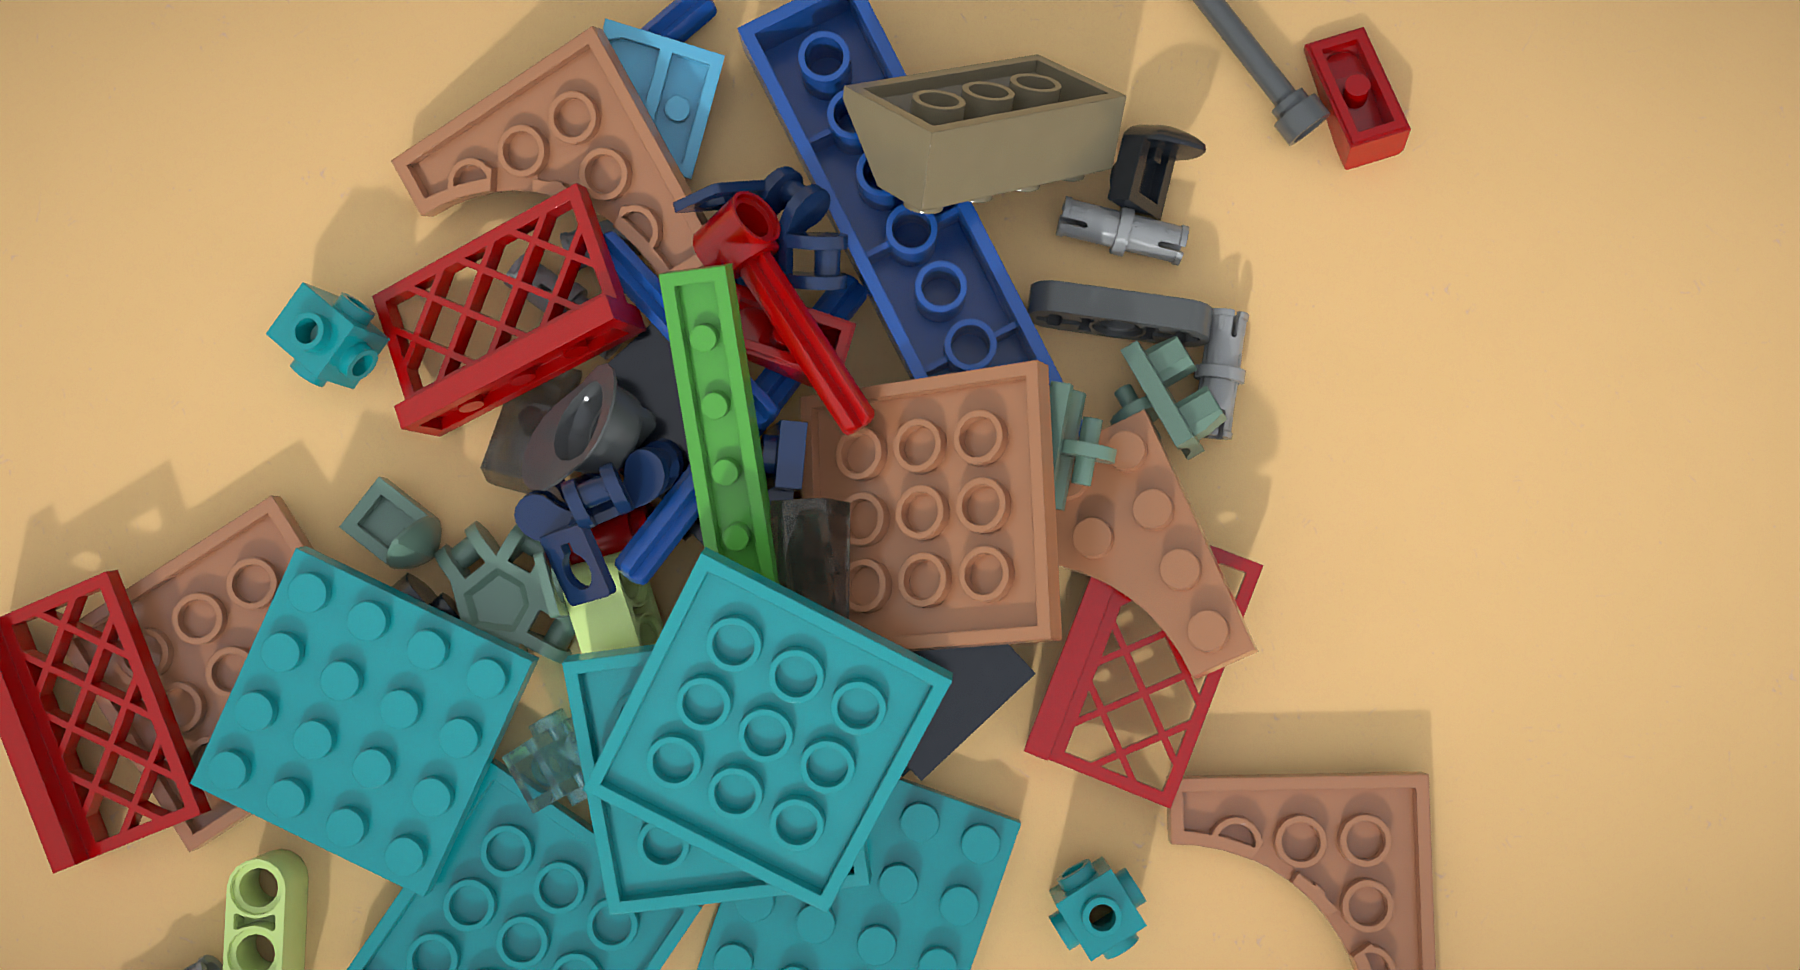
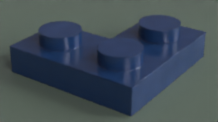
M780 420L767 429V434H763L762 439H760L778 556H788L793 495L795 491L802 489L808 422Z

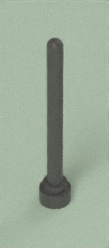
M1193 0L1274 104L1275 108L1272 110V114L1278 120L1274 127L1289 146L1303 139L1330 116L1331 113L1315 93L1308 96L1303 88L1294 89L1226 0Z

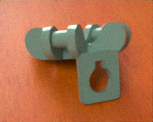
M475 521L465 529L467 537L452 548L446 544L434 553L440 568L450 580L460 620L528 652L527 648L561 664L568 655H572V651L568 649V646L575 635V631L564 600L562 588L540 541L533 540L525 535L516 524L500 548L490 532L480 522ZM523 552L534 558L535 565L531 573L513 563ZM482 558L485 564L471 574L468 567ZM541 611L548 614L550 618H555L545 636L530 630Z

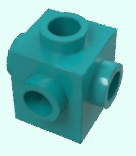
M302 282L266 332L267 336L294 358L290 367L299 376L319 387H324L328 381L354 389L359 381L369 375L378 361V355L390 340L389 337L371 323L375 313L365 304L349 294L342 292L340 296H337Z
M1103 856L1092 863L1089 859H1085L1071 866L1057 878L1058 885L1049 890L1058 908V911L1048 916L1069 951L1081 945L1090 961H1093L1102 954L1106 959H1112L1123 954L1139 940L1136 932L1147 926L1136 909L1147 902L1126 868L1114 874ZM1105 904L1112 908L1113 911L1096 922H1090L1089 915L1095 906Z

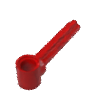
M739 191L695 232L693 236L694 251L705 267L732 263L734 279L742 277L841 431L846 435L856 433L871 423L875 416L874 409L773 257L780 248L776 239L781 231L775 212L756 194L748 191Z

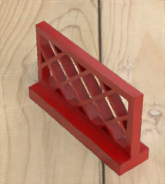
M578 183L571 185L372 296L383 332L390 338L387 345L405 399L394 406L402 430L438 437L647 330L640 310L637 306L627 303L588 190ZM573 209L578 227L569 250L548 243L557 218ZM534 230L532 236L528 235V233ZM521 239L529 242L516 278L496 271L506 245ZM545 249L566 257L552 293L532 285ZM587 250H588L590 259L587 258V257H584ZM581 264H585L594 268L602 293L582 304H577L568 300ZM469 267L476 270L477 274L466 303L463 306L446 299L455 273ZM493 278L513 285L500 321L480 313ZM530 292L548 299L549 302L540 325L529 332H525L516 328V325ZM415 295H419L427 300L413 333L404 328L397 305ZM443 306L461 313L449 347L430 340ZM565 307L571 309V310H569V311L563 313V310H564ZM478 320L497 329L487 354L478 359H473L464 354ZM512 335L518 337V338H516V339L510 341L511 338H512ZM429 348L445 355L436 381L423 387L418 370L426 349ZM461 363L466 364L465 366L459 368Z
M1210 545L1218 564L1245 573L1235 597L1237 606L1244 618L1263 565ZM1090 577L1024 752L1046 761H1053L1171 809L1225 667L1207 674L1198 693L1191 677L1192 675L1182 656L1163 630L1127 646L1116 619L1121 606L1132 602V600L1112 586ZM1113 632L1120 649L1102 656L1110 634ZM1165 637L1181 673L1145 687L1130 652ZM1124 656L1139 691L1103 706L1093 683L1097 668L1104 663ZM1184 680L1195 703L1191 716L1188 720L1164 730L1149 694ZM1088 691H1090L1097 709L1079 716ZM1142 698L1158 733L1122 748L1107 713ZM1101 716L1116 751L1093 761H1088L1066 752L1075 726ZM1184 731L1175 754L1168 737ZM1162 741L1172 764L1163 789L1161 790L1136 780L1126 755ZM1120 759L1126 775L1102 765Z
M118 570L103 572L0 617V737L53 874L211 811L204 790L190 784L196 769ZM100 591L110 613L103 632L79 622L88 596ZM66 606L64 614L56 611L57 609ZM41 618L58 626L48 655L37 650L27 622ZM74 634L98 645L87 674L63 663ZM112 653L128 659L133 677L127 693L102 681ZM58 676L82 687L72 715L60 710L53 692ZM96 695L121 706L111 734L87 723ZM136 713L150 719L156 731L157 737L151 752L125 741ZM81 736L105 747L95 775L83 769L76 748ZM120 755L145 767L135 794L110 783ZM159 774L175 781L185 807L171 812L149 801ZM103 797L129 808L120 833L111 837L99 811ZM143 815L152 819L149 822L139 825Z

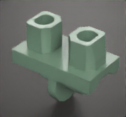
M1174 336L1153 345L1147 350H1144L1136 340L1121 349L1120 351L1146 396L1138 398L1131 384L1117 389L1114 394L1122 409L1112 417L1110 424L1113 425L1145 409L1150 415L1152 422L1160 418L1178 450H1182L1187 460L1204 452L1205 450L1199 440L1212 433L1227 418L1207 385L1179 402H1176L1171 394L1169 386L1198 370L1180 339Z
M1051 381L1050 406L1056 510L1065 511L1070 479L1073 484L1091 486L1095 462L1115 464L1117 449L1099 445L1103 420L1083 417L1081 426L1086 394L1074 390V386L1070 383Z

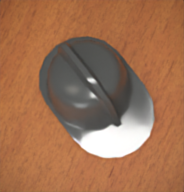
M610 364L598 365L586 377L583 383L560 400L542 418L532 433L524 452L521 469L523 482L532 491H546L560 483L574 471L600 474L599 467L612 462L618 472L625 466L628 456L636 451L656 428V417L652 412L642 407L639 400L633 394L617 385L616 371Z

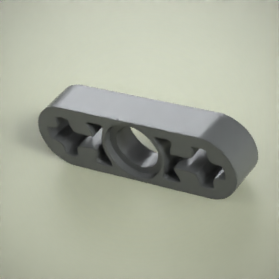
M1044 280L1031 284L1027 312L1033 324L1045 328L1150 343H1160L1177 336L1184 347H1198L1206 345L1210 341L1213 308L1204 302L1193 299L1064 281Z

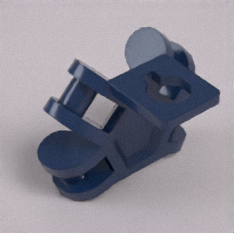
M789 166L777 168L764 180L714 183L673 202L675 213L718 211L737 192L748 191L754 193L773 209L776 216L784 210L779 221L780 235L776 239L780 248L773 257L794 289L840 290L847 288V274L840 272L841 250L848 248V234L806 232L826 215L831 201L830 194L819 185H804L802 175ZM793 248L814 250V271H793ZM742 277L735 279V283L747 287Z
M666 438L655 439L645 447L631 453L625 462L623 482L614 464L610 462L599 467L600 474L581 472V476L568 481L563 479L560 483L546 491H531L515 507L514 517L516 524L525 535L533 540L540 541L563 593L571 606L605 598L616 592V585L591 529L600 523L619 515L622 516L634 511L635 508L648 504L672 488L683 474L684 469L682 451L672 440ZM568 543H570L573 552L580 555L589 566L591 572L590 585L581 583L573 574L569 564L571 549Z

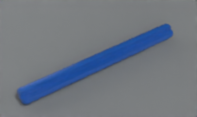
M847 274V288L826 290L812 309L850 321L866 300L867 292L856 278ZM767 368L755 380L760 388L779 407L780 411L801 385L800 382ZM766 429L759 432V437L764 433ZM690 465L615 559V567L633 583L647 584L699 517Z

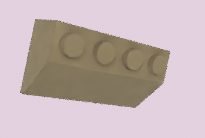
M1036 54L845 85L843 100L877 186L902 200L903 205L910 211L921 214H936L941 212L944 206L967 201L984 203L992 200L993 195L1011 191L1032 192L1038 190L1042 184L1060 180L1070 182L1081 181L1087 174L1112 169L1126 95Z

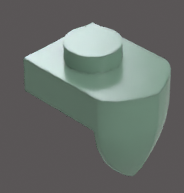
M384 477L377 478L339 526L393 569H412L435 558L434 553L439 550L442 532L440 521L436 516Z

